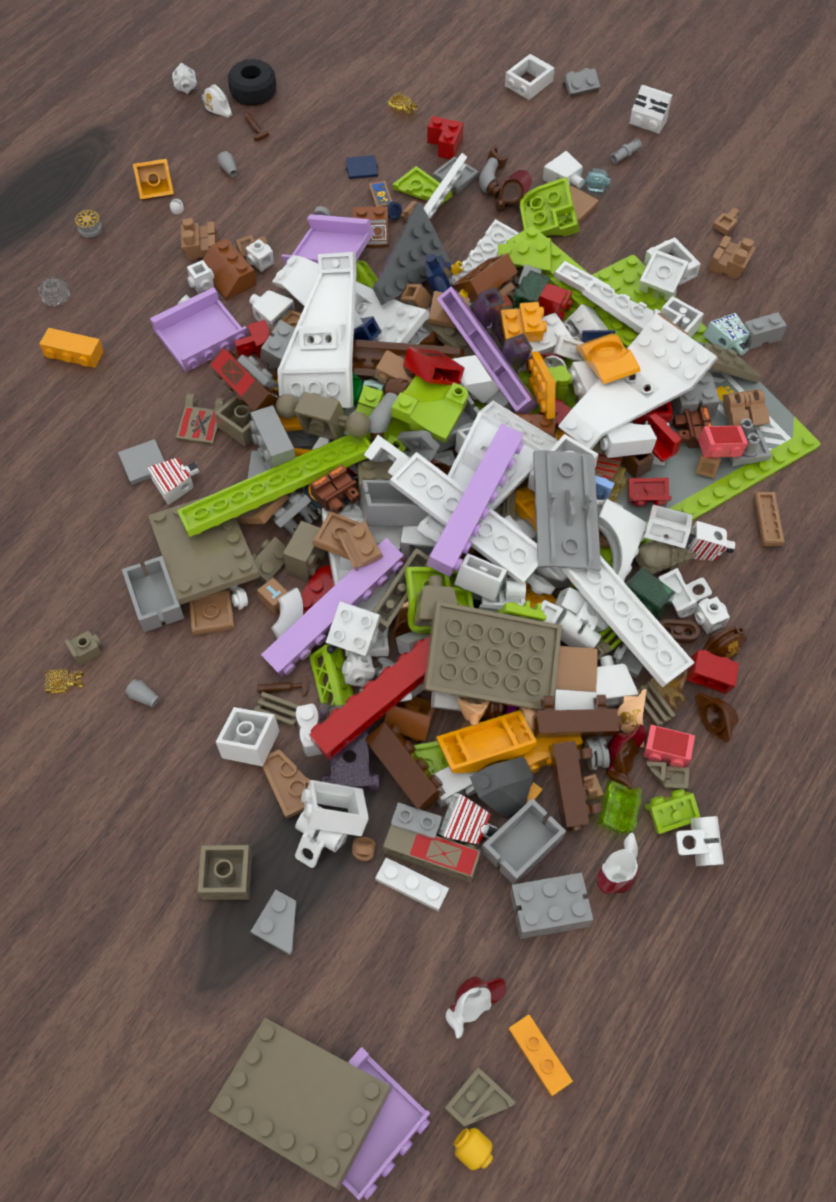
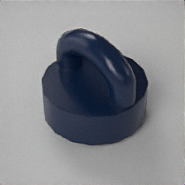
M389 202L385 205L388 206V219H398L401 216L402 208L399 203Z

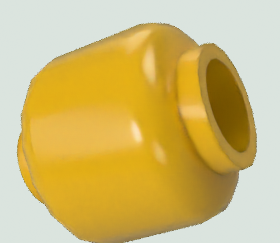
M465 1128L454 1141V1146L456 1147L455 1156L469 1170H477L480 1167L485 1169L493 1159L491 1154L492 1142L477 1128Z

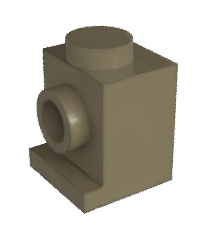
M89 630L70 641L69 639L65 640L78 666L102 654L98 647L102 645L96 634L91 635Z

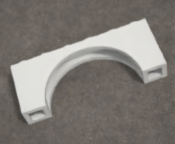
M586 361L573 362L571 370L568 372L571 373L572 385L575 394L578 395L580 400L599 380ZM627 423L604 435L599 441L601 449L604 450L607 458L652 453L657 438L650 425Z
M606 499L597 504L598 528L605 535L610 545L612 569L624 582L632 569V560L639 552L638 546L645 536V529L648 523ZM569 587L560 591L555 605L563 608V611L567 609L574 615H577L586 598L580 591ZM588 605V613L591 616H595L596 610L593 606ZM600 617L594 630L596 632L605 630L608 627L607 622Z

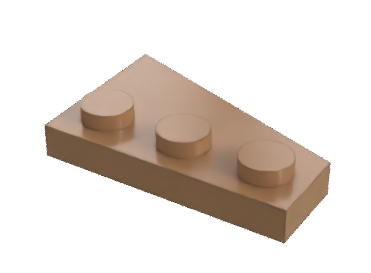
M278 749L268 754L262 768L285 818L288 819L304 811L305 805L301 801L304 788L307 789L310 779L306 778L298 770L297 766Z

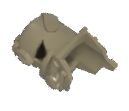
M653 540L651 543L640 544L638 546L639 552L634 559H636L640 570L645 576H654L655 573L669 569V571L676 568L680 569L681 566L687 564L691 558L693 559L697 555L695 552L689 553L687 547L674 548L671 544Z

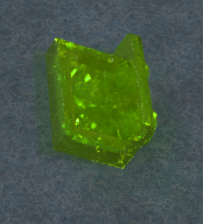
M614 781L607 782L602 804L603 812L600 814L598 825L620 835L633 832L637 825L638 809L642 801V789L639 787L628 789Z

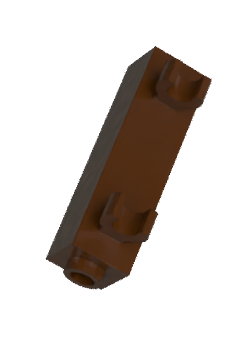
M596 695V698H593L594 709L554 710L553 696H544V699H541L542 710L537 711L533 715L535 738L614 736L621 729V717L618 716L617 709H606V695Z
M575 741L549 745L562 827H569L570 831L582 830L583 825L589 824L588 814L603 812L601 803L586 805L579 759L593 757L592 748L577 750Z

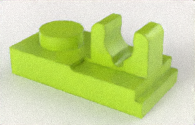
M526 601L522 606L515 602H506L497 611L498 613L543 622L547 617L545 612L542 611L540 603H537L534 609H532L530 601Z

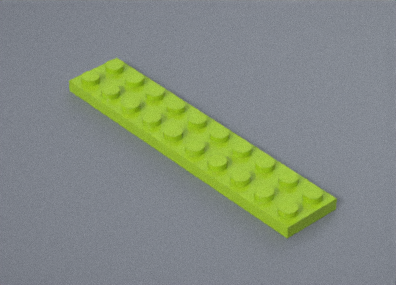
M532 225L507 240L506 244L546 239L547 237ZM551 242L552 274L541 271L540 276L550 285L572 291L571 300H573V305L577 309L581 304L593 309L608 330H615V334L619 336L623 346L627 349L639 333L582 294L583 292L554 277L555 271L564 261L586 273L588 272Z
M348 434L178 509L177 512L189 537L198 535L211 527L219 526L229 519L254 510L305 485H310L342 464L345 468H348L352 464L368 459L364 454L371 444L365 436L355 438Z

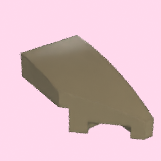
M647 761L648 769L665 789H684V791L689 792V767L667 766L666 762Z

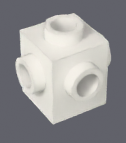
M180 63L172 73L174 86L177 90L188 94L195 88L197 82L194 70Z
M260 239L246 247L247 262L260 272L274 264L273 250Z
M203 260L187 267L189 274L187 281L190 287H194L198 294L214 287V274Z
M717 597L710 600L706 598L700 601L694 613L696 622L703 627L706 634L724 628L730 618L726 606Z
M352 651L349 653L342 666V673L344 674L346 684L364 687L366 683L373 679L375 668H373L371 655L367 657Z

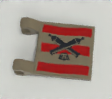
M188 393L176 440L214 445L218 431L215 412L225 404L224 398H216L215 409L195 407L197 402L196 398H194L195 395Z

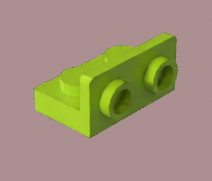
M684 789L671 792V796L666 798L663 796L650 799L651 803L644 805L645 809L650 811L655 831L658 834L690 824V819L701 818L694 794L684 791Z

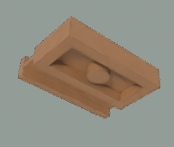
M366 521L347 529V532L343 534H338L355 571L359 570L358 568L362 566L365 567L383 558Z

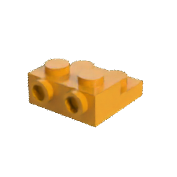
M538 302L520 303L519 309H506L500 312L505 344L543 341V335L547 332L546 321H542L544 309L539 307Z

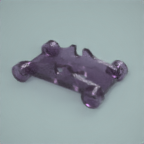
M328 702L319 703L320 720H327L333 710L336 708L340 709L344 705L329 706ZM368 729L330 759L331 775L322 776V782L349 787H370L371 791L380 790L379 772L370 773L369 749L368 743L365 741L368 737ZM346 751H353L356 754L354 762L347 763L343 760V755Z

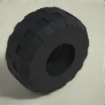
M246 59L236 63L228 74V85L231 95L238 102L245 105L265 103L276 92L274 70L262 60Z

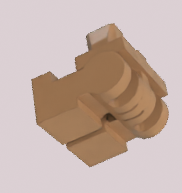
M193 218L183 219V225H181L182 251H185L186 258L190 260L204 258L210 246L218 242L214 221L207 222V226L199 227V223H194Z
M725 235L712 257L708 270L721 275L725 273L733 279L739 278L756 247H753L754 241L744 238L742 242L739 241L738 244L731 242L730 237Z
M761 389L722 395L723 406L728 419L727 426H740L741 420L745 418L751 419L753 426H763L770 423L768 408L765 406V395Z

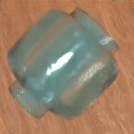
M593 168L587 172L585 185H587L589 191L602 193L605 188H609L611 178L608 177L606 170Z

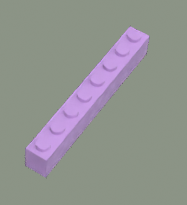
M452 287L447 289L437 300L517 413L529 414L539 404H537L534 397L462 296Z
M501 423L430 554L427 566L449 577L453 570H459L463 562L460 559L462 553H468L472 542L469 541L471 536H477L481 527L478 524L480 519L485 520L490 510L487 507L489 502L494 503L499 493L496 491L497 487L503 486L507 475H505L506 470L511 471L516 461L513 458L515 453L519 455L524 446V443L521 442L524 434Z
M387 538L378 545L383 558L365 567L362 566L357 571L353 568L261 654L281 677L285 674H290L295 669V664L299 660L306 659L316 644L320 645L326 640V635L330 631L340 601L357 607L362 601L366 602L374 594L373 591L378 586H384L389 580L388 577L393 572L397 573L401 570L405 562L404 555Z

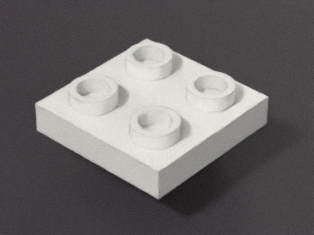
M507 577L495 601L481 596V604L502 607L506 602H515L522 606L525 603L526 583L521 585L513 578Z
M340 601L326 643L368 657L371 645L377 639L379 633L378 625L382 615Z

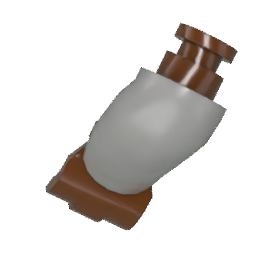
M496 144L491 147L486 165L479 176L481 190L485 194H493L494 198L499 196L500 188L495 177L496 170L505 167L508 160L506 155L503 157L497 155Z
M392 378L387 382L385 386L386 395L368 417L371 423L369 430L371 443H373L378 435L384 439V432L388 430V425L393 418L392 406L400 392L403 393L411 382H408V380Z

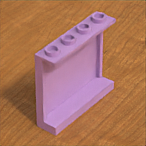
M310 214L307 218L310 229L292 255L282 254L281 257L285 265L293 255L307 258L318 264V254L355 252L357 261L374 232L369 219Z
M214 287L150 318L153 331L185 372L212 360L222 347L231 350L235 348L234 341L248 337L247 327H241L220 302Z
M362 1047L348 1063L390 1085L392 1091L343 1181V1185L359 1201L363 1197L366 1200L371 1197L378 1188L374 1183L381 1175L384 1178L388 1176L395 1167L392 1161L399 1153L404 1156L413 1145L410 1139L414 1134L418 1132L421 1135L430 1124V1121L427 1119L430 1116V1112L426 1111Z

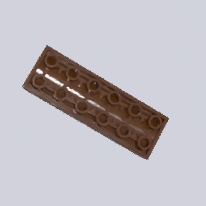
M353 340L352 372L359 378L378 380L375 378L376 367L387 350L404 360L408 347L440 351L451 359L464 357L465 350L460 347ZM404 367L408 376L414 379L416 374Z

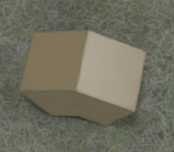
M604 640L597 643L593 648L598 649L597 662H600V658L603 656H611L612 648Z

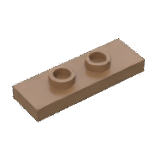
M755 492L754 501L762 546H783L785 541L775 492Z

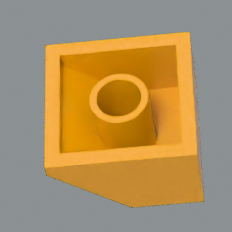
M167 159L133 164L140 200L174 194Z

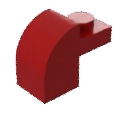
M265 320L247 325L249 337L234 341L239 358L241 355L250 356L257 353L258 358L261 357V348L270 336Z

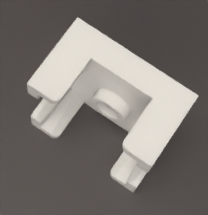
M655 249L640 279L639 290L647 293L648 287L661 291L665 293L664 299L668 301L672 296H676L677 287L681 279L685 278L689 262Z
M379 435L364 454L373 462L388 461V459L394 461V464L388 471L392 476L410 459V457Z

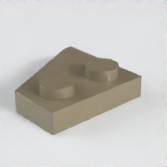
M478 1067L447 1104L445 1110L463 1127H467L512 1107L516 1102Z

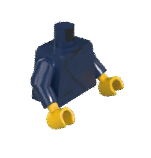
M435 254L428 255L425 259L426 273L433 292L444 293L450 287L454 288L452 273L459 275L464 270L461 268L463 263L457 261L454 265H451L441 255L437 257ZM465 290L459 292L462 297L468 298V293Z

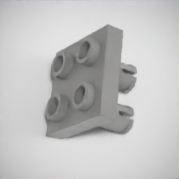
M745 418L741 420L740 426L743 429L748 444L741 457H728L731 465L737 466L770 460L771 453L759 426H753L751 419Z
M294 491L288 496L287 502L270 518L280 528L284 526L293 536L295 533L293 528L297 529L299 526L293 519L297 513L309 524L313 523L308 515L314 520L318 518V515L308 506V503L311 502L308 496L301 491L297 493Z

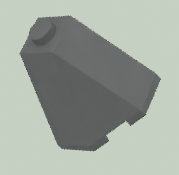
M522 756L490 765L471 775L470 780L479 798L502 817L507 818L517 813L527 804V797L534 781V775L525 757Z

